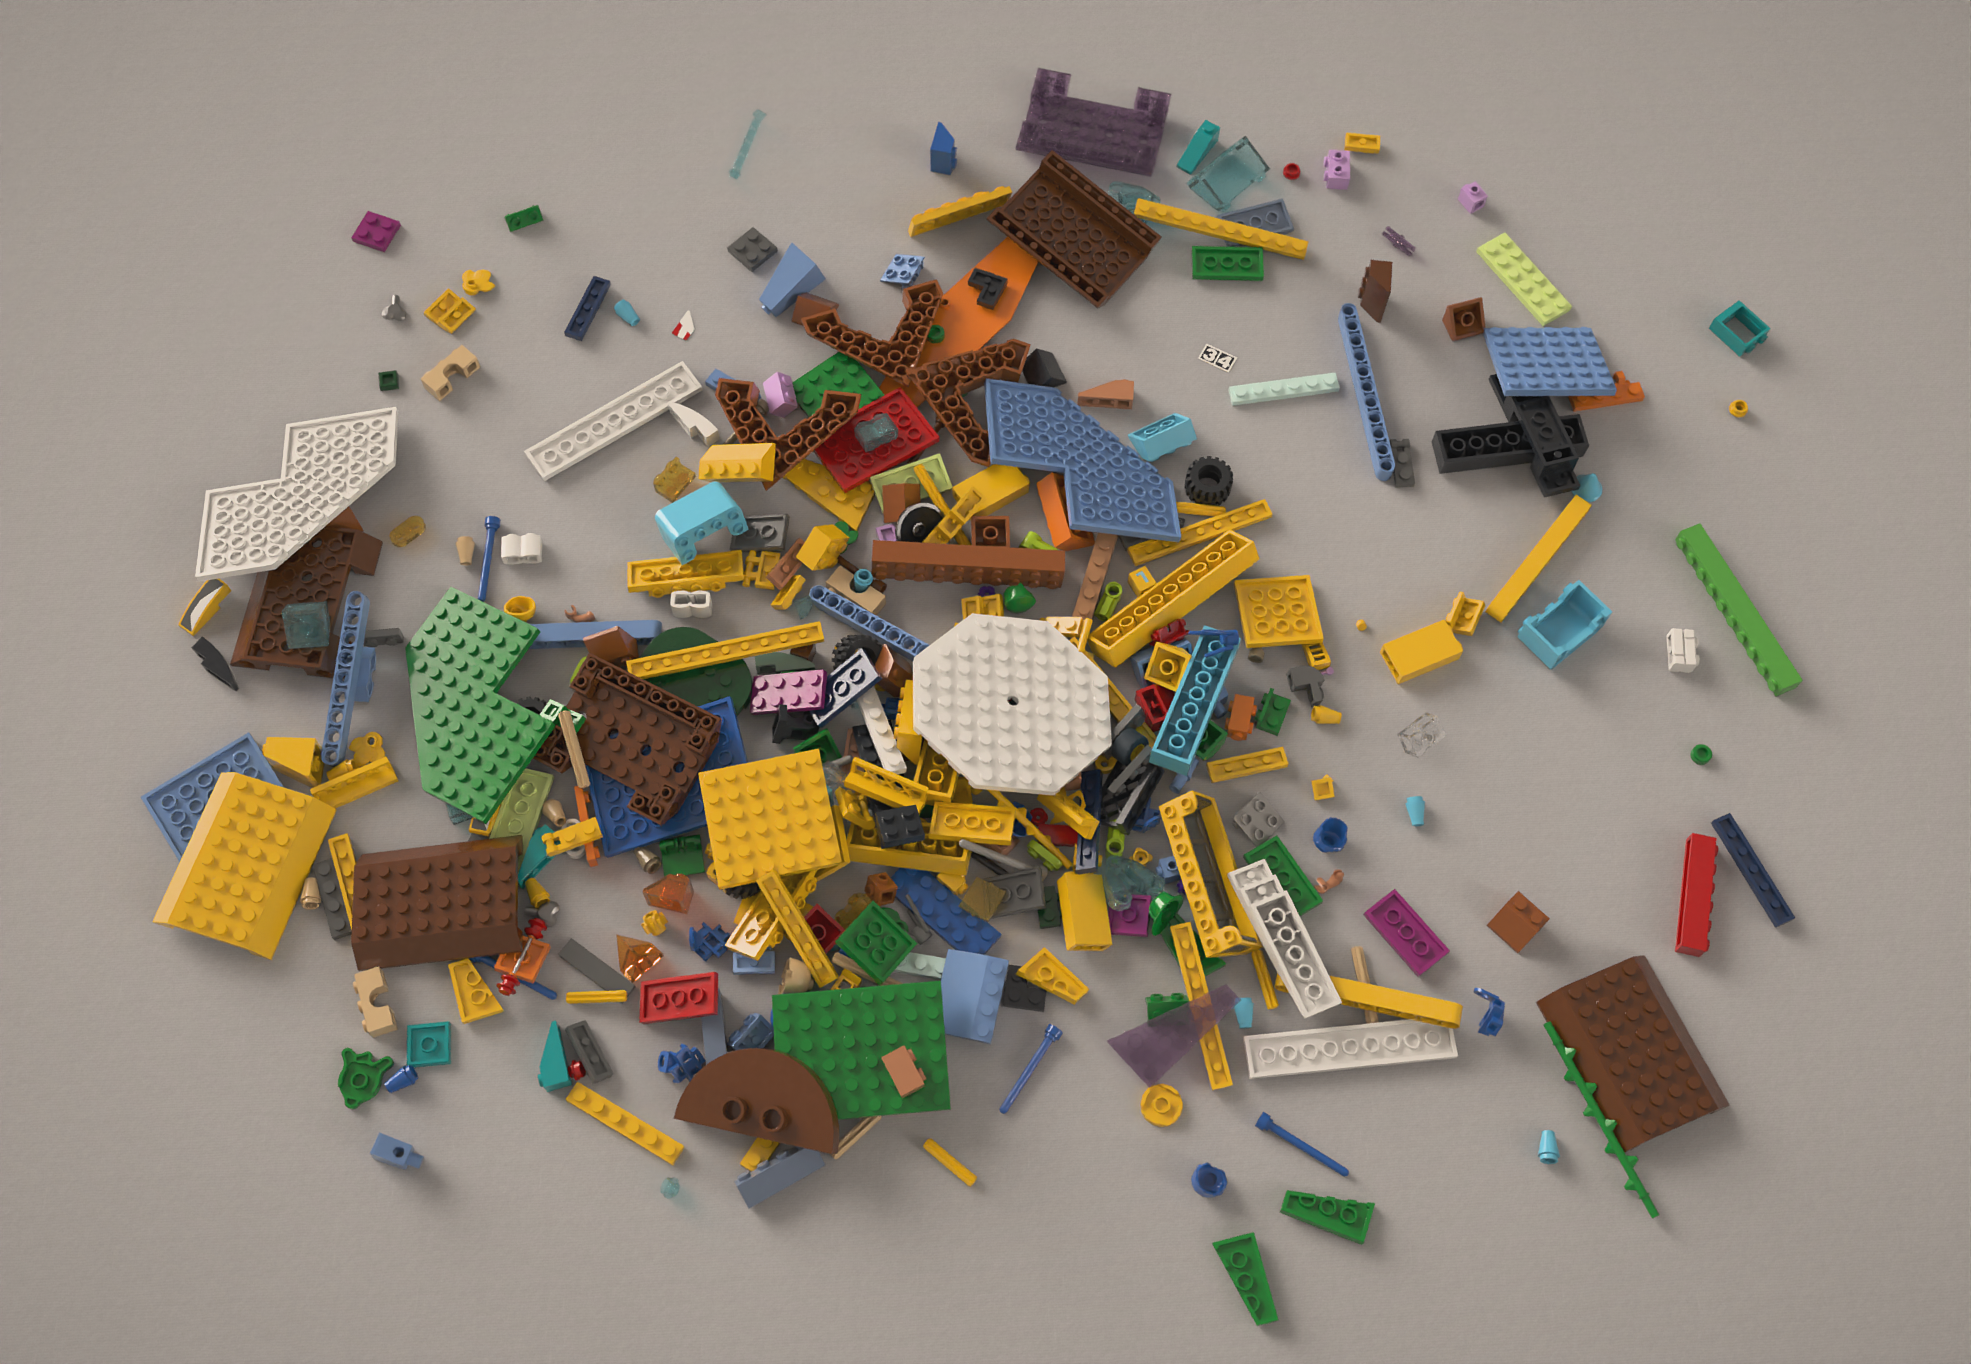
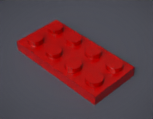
M708 972L641 981L639 1023L650 1024L718 1015L719 973Z

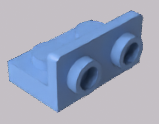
M750 1014L744 1019V1025L730 1035L727 1045L735 1051L747 1048H764L774 1036V1028L761 1014Z

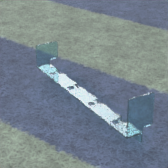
M759 109L752 114L755 116L751 122L753 128L749 127L733 168L728 171L729 177L732 176L736 180L741 176L740 170L759 124L767 116V114Z

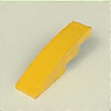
M972 486L922 543L947 544L987 498Z

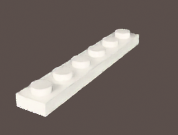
M873 686L857 699L858 705L883 768L897 775L906 773L907 767L900 750L896 747L897 742L893 739V732Z

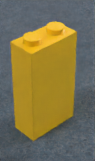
M993 464L952 487V496L958 502L974 486L987 499L972 516H988L1029 493L1030 480L1027 475L1021 473L1020 467Z
M1441 620L1383 644L1380 654L1397 684H1401L1459 660L1463 647L1454 637L1452 627L1447 625L1445 620Z
M1074 871L1064 873L1057 880L1067 951L1106 950L1113 944L1102 875L1094 873L1078 875Z

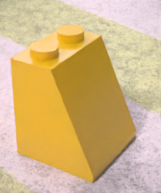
M267 737L266 744L262 748V754L275 771L311 788L321 785L325 763L321 759L322 747L316 738Z

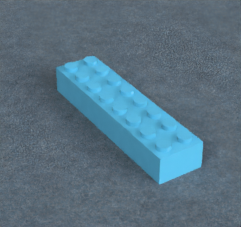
M1206 625L1203 627V629L1217 630ZM1199 636L1192 653V658L1186 667L1151 750L1150 763L1185 776L1188 775L1237 655L1241 638H1239L1238 645H1233V650H1227L1205 658V654L1225 647V645L1220 643V636Z

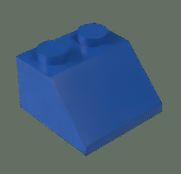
M938 122L930 148V171L951 175L952 169H955L957 165V158H955L957 147H955V139L942 122Z

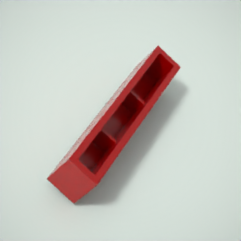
M1692 833L1686 839L1675 952L1700 957L1709 949L1710 940L1707 937L1712 925L1709 915L1713 910L1711 895L1715 890L1713 876L1717 870V865L1714 864L1719 849L1718 845H1716L1717 838Z

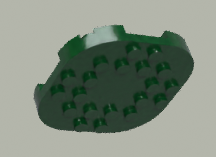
M676 627L656 636L639 658L716 643L718 641L698 629ZM743 659L643 679L697 707L730 696L733 700L736 716L740 714L743 708L746 709L752 696V676Z

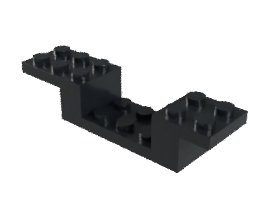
M1497 374L1490 375L1488 380L1508 422H1520L1534 451L1535 457L1530 469L1543 497L1579 490L1581 485L1573 471L1579 457L1550 397L1504 396Z
M890 719L888 720V722L894 735V729ZM867 725L853 726L852 732L859 758L883 768ZM875 774L879 779L884 780L881 775ZM894 782L896 786L903 788L900 783ZM867 796L881 849L925 840L916 804L894 808Z

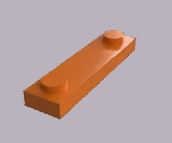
M574 786L580 822L590 819L587 803H590L588 791ZM594 841L584 844L590 867L598 866L597 858H601L599 847L594 845Z

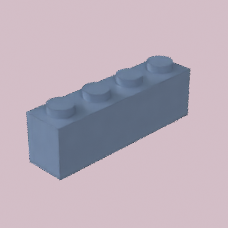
M797 1146L789 1151L785 1149L776 1155L777 1158L758 1164L757 1169L752 1172L746 1171L740 1174L734 1182L748 1209L825 1166L819 1151Z

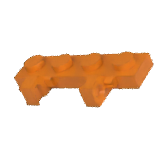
M1617 371L1612 377L1616 381L1614 383L1617 389L1615 396H1568L1573 412L1639 402L1643 401L1645 396L1640 382L1630 383L1629 380H1625L1623 371Z

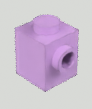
M1475 181L1461 188L1458 200L1471 214L1484 207L1488 195Z

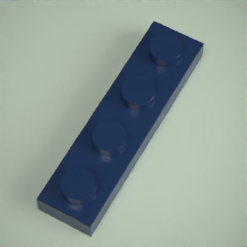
M593 276L564 331L566 337L579 341L583 340L611 286L610 280Z

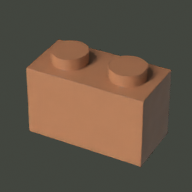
M902 1046L881 1057L902 1098L925 1087L923 1081L926 1080V1077L921 1068L916 1069L913 1063L916 1061V1058L911 1048L907 1050L905 1046Z

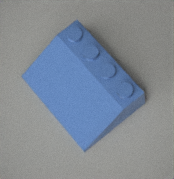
M948 949L941 978L946 1035L991 1045L1009 960Z

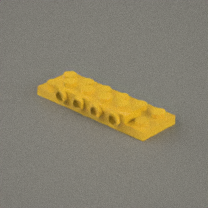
M1000 186L990 193L989 191H980L975 193L973 197H962L957 202L944 203L940 208H929L925 213L912 217L908 233L910 237L996 209L997 207H1002L1010 199L1012 190L1010 186Z
M742 550L699 554L684 565L676 557L627 562L628 592L648 591L649 597L653 596L655 598H661L663 595H668L675 591L694 592L712 590L713 592H718L726 588V582L744 580Z
M818 870L780 877L799 910L805 906V899L808 894L816 889L817 880L814 875ZM762 890L725 944L729 950L759 961L768 946L774 948L776 944L783 940V933L785 931Z

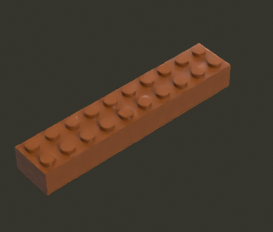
M873 540L871 574L873 578L878 580L887 578L897 581H904L906 579L916 582L933 581L935 583L952 582L954 584L971 583L973 585L990 584L992 586H1016L1022 583L1023 586L1030 588L1047 587L1049 589H1057L1062 587L1065 573V550Z

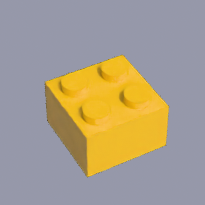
M834 524L815 526L796 558L812 571L833 568L838 562L837 558L840 553L846 549L850 537Z

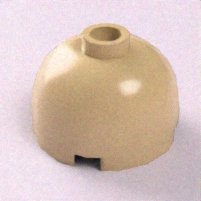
M794 958L787 959L781 975L783 979L782 985L779 984L778 995L802 993L812 990L814 978H811L810 970L803 961Z

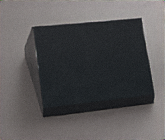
M1036 348L1026 358L1022 373L1028 384L1054 388L1067 383L1052 352Z

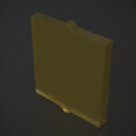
M976 877L961 901L959 908L971 913L972 917L976 916L989 922L1005 896L1006 891L994 886L993 882L988 883Z

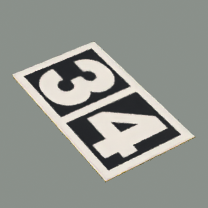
M1206 344L1198 359L1229 372L1237 357Z

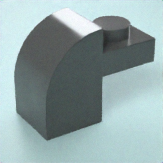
M1311 666L1290 668L1286 676L1291 692L1306 689L1311 707L1320 705L1323 701L1324 693L1319 686L1325 681L1321 672Z

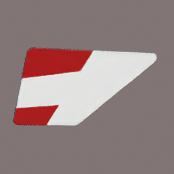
M690 311L686 312L672 331V334L684 340H687L695 330Z

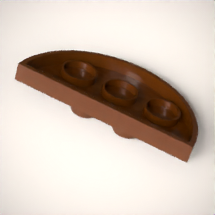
M764 1048L740 1049L726 1053L709 1062L692 1078L685 1088L673 1118L828 1154H838L839 1122L834 1102L827 1087L820 1077L804 1062L777 1050Z

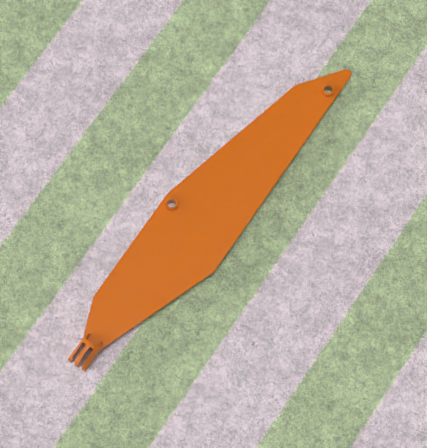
M1006 237L974 267L1008 278V284L994 310L977 305V298L982 290L968 285V279L974 270L972 268L943 295L932 325L941 326L944 329L945 337L940 343H931L926 339L916 368L921 367L922 364L944 360V358L971 350H980L1011 321L1039 261L1010 238ZM886 376L879 386L884 395L901 387L917 408L926 400L912 380L909 387H906Z

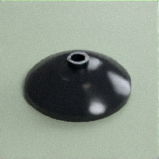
M922 502L909 506L901 513L896 523V541L922 543L945 517L944 513L937 506Z

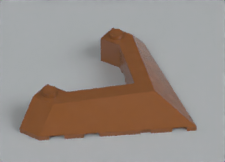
M937 279L904 288L902 302L906 312L889 342L873 338L871 334L861 330L856 331L848 328V325L841 322L836 309L801 318V322L808 336L909 387L911 379L905 372V369L911 367L914 369L917 366L943 297V292Z
M1010 339L1006 343L999 345L996 343L985 346L981 350H971L946 357L944 360L922 364L921 367L905 369L907 375L971 462L990 467L988 431L982 429L980 424L977 423L971 408L961 395L983 387L986 378L1018 383L1031 344Z
M719 378L715 396L741 444H776L773 481H761L766 491L857 414L861 394L825 390L821 407L815 411V414L808 419H803L793 426L791 431L785 435L783 433L777 438L756 408L760 390L754 382Z

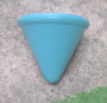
M1596 474L1577 476L1581 486L1579 490L1572 491L1573 495H1578L1587 502L1597 500L1601 496L1603 489Z

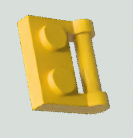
M839 786L834 793L842 817L866 830L873 829L875 821L870 816L867 798L863 795L856 796L851 790H845Z

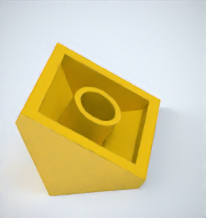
M1156 642L1144 679L1176 692L1192 655L1183 648Z

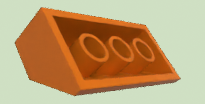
M1052 472L1037 482L1038 495L1042 502L1043 512L1047 519V526L1050 530L1054 547L1071 551L1093 546L1095 541L1092 532L1074 530L1069 527L1064 476Z

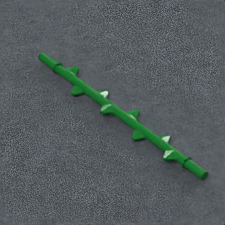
M1551 1021L1543 1024L1553 1042L1552 1045L1556 1047L1568 1068L1564 1076L1565 1081H1575L1588 1104L1583 1115L1596 1118L1609 1141L1604 1149L1605 1152L1616 1154L1629 1177L1624 1185L1625 1190L1637 1191L1639 1199L1642 1200L1652 1219L1659 1216V1212L1649 1197L1650 1194L1647 1193L1634 1170V1166L1639 1160L1638 1157L1625 1154L1613 1133L1617 1125L1616 1120L1605 1119L1592 1095L1597 1088L1596 1083H1585L1572 1060L1576 1049L1565 1048L1563 1039H1560Z

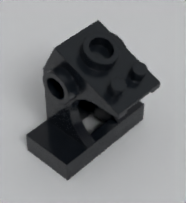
M779 704L772 725V743L780 744L782 738L807 740L816 735L820 727L815 722L810 711H805L802 718H794L787 714V705Z

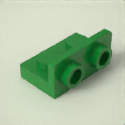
M1270 688L1268 694L1264 693L1261 704L1264 705L1263 709H1258L1254 720L1258 721L1257 729L1278 736L1291 700L1274 694V689Z

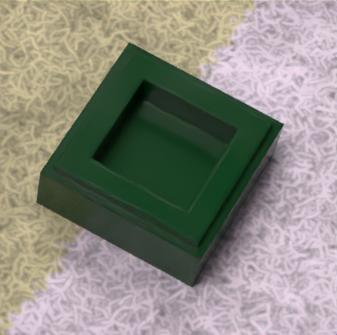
M397 370L378 373L380 391L399 389Z

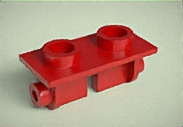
M1178 618L1169 623V631L1167 626L1154 630L1153 634H1151L1153 641L1149 644L1155 646L1156 642L1171 644L1184 639L1189 634V630H1186L1184 627L1186 626L1185 620Z

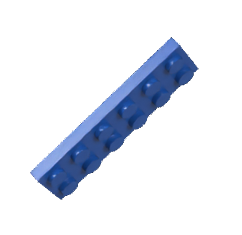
M900 867L891 876V879L898 887L895 898L915 915L906 899V895H910L925 924L955 950L985 955L1001 938L1002 934L959 897L954 895L945 885H942L928 871Z

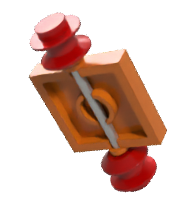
M539 918L528 920L530 927L524 928L527 937L523 936V952L500 954L494 966L495 971L505 974L500 977L503 982L496 985L499 989L498 991L505 996L516 994L514 987L520 986L518 979L534 983L551 948L550 944L536 940L542 939L544 936L541 931L547 930L545 922Z

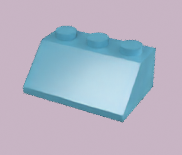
M1173 413L1128 434V438L1141 458L1150 462L1158 460L1164 454L1175 452V449L1179 447L1189 446L1192 441L1197 439L1191 419L1177 413Z

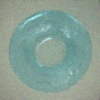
M667 1177L661 1185V1194L667 1199L676 1196L680 1189L679 1180L675 1177Z

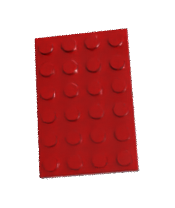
M899 387L858 409V413L818 446L814 453L842 491L847 493L869 481L870 477L881 474L940 442V437L903 389Z

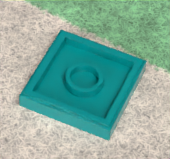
M450 1021L407 1025V1066L412 1065L413 1068L451 1064Z

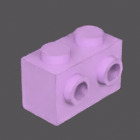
M1329 150L1328 156L1324 157L1323 167H1326L1323 178L1326 181V189L1347 190L1350 181V151Z
M776 372L763 382L770 414L784 418L798 407L791 376Z

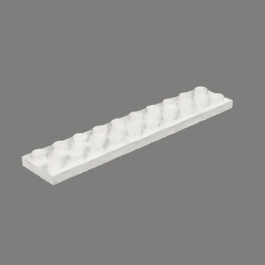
M682 361L524 451L525 455L542 479L546 481L668 411V403L680 404L703 391L702 386Z
M1410 1019L1243 1037L1249 1079L1454 1059L1458 1057L1452 1028Z

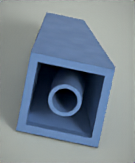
M793 243L788 247L759 298L763 304L761 308L768 315L772 313L775 317L779 316L796 303L798 295L805 292L809 293L826 279L818 266Z

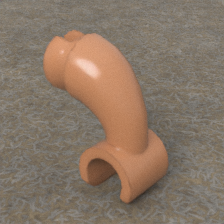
M571 605L572 613L564 610L566 617L576 623L592 622L595 620V616L591 611L583 615H577L574 605Z
M1339 869L1334 870L1330 879L1326 882L1321 877L1317 878L1319 885H1315L1314 888L1320 894L1327 892L1328 889L1336 887L1342 882L1344 872Z

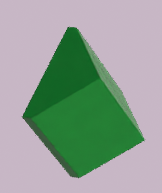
M827 728L793 748L794 753L819 749L822 765L842 758Z

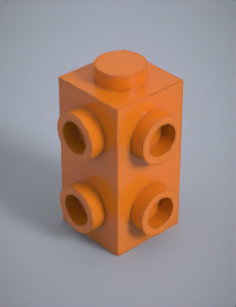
M1235 694L1234 701L1230 700L1228 712H1231V717H1226L1224 729L1228 730L1227 737L1241 741L1247 740V735L1252 734L1254 723L1250 722L1251 716L1255 717L1257 705H1254L1255 697Z

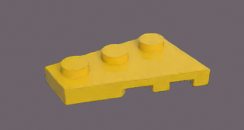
M1045 947L1016 973V975L1073 1005L1089 991V988Z
M469 958L448 964L463 1024L505 1012Z

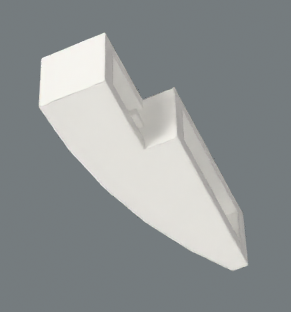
M674 402L668 403L670 414L690 438L698 435L707 447L720 440L718 429L701 414Z

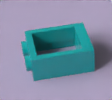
M1740 300L1715 317L1709 327L1739 357L1745 353L1749 354L1756 347V344L1759 343L1761 345L1768 338L1767 334L1771 329ZM1736 317L1755 337L1749 342L1744 343L1725 324Z

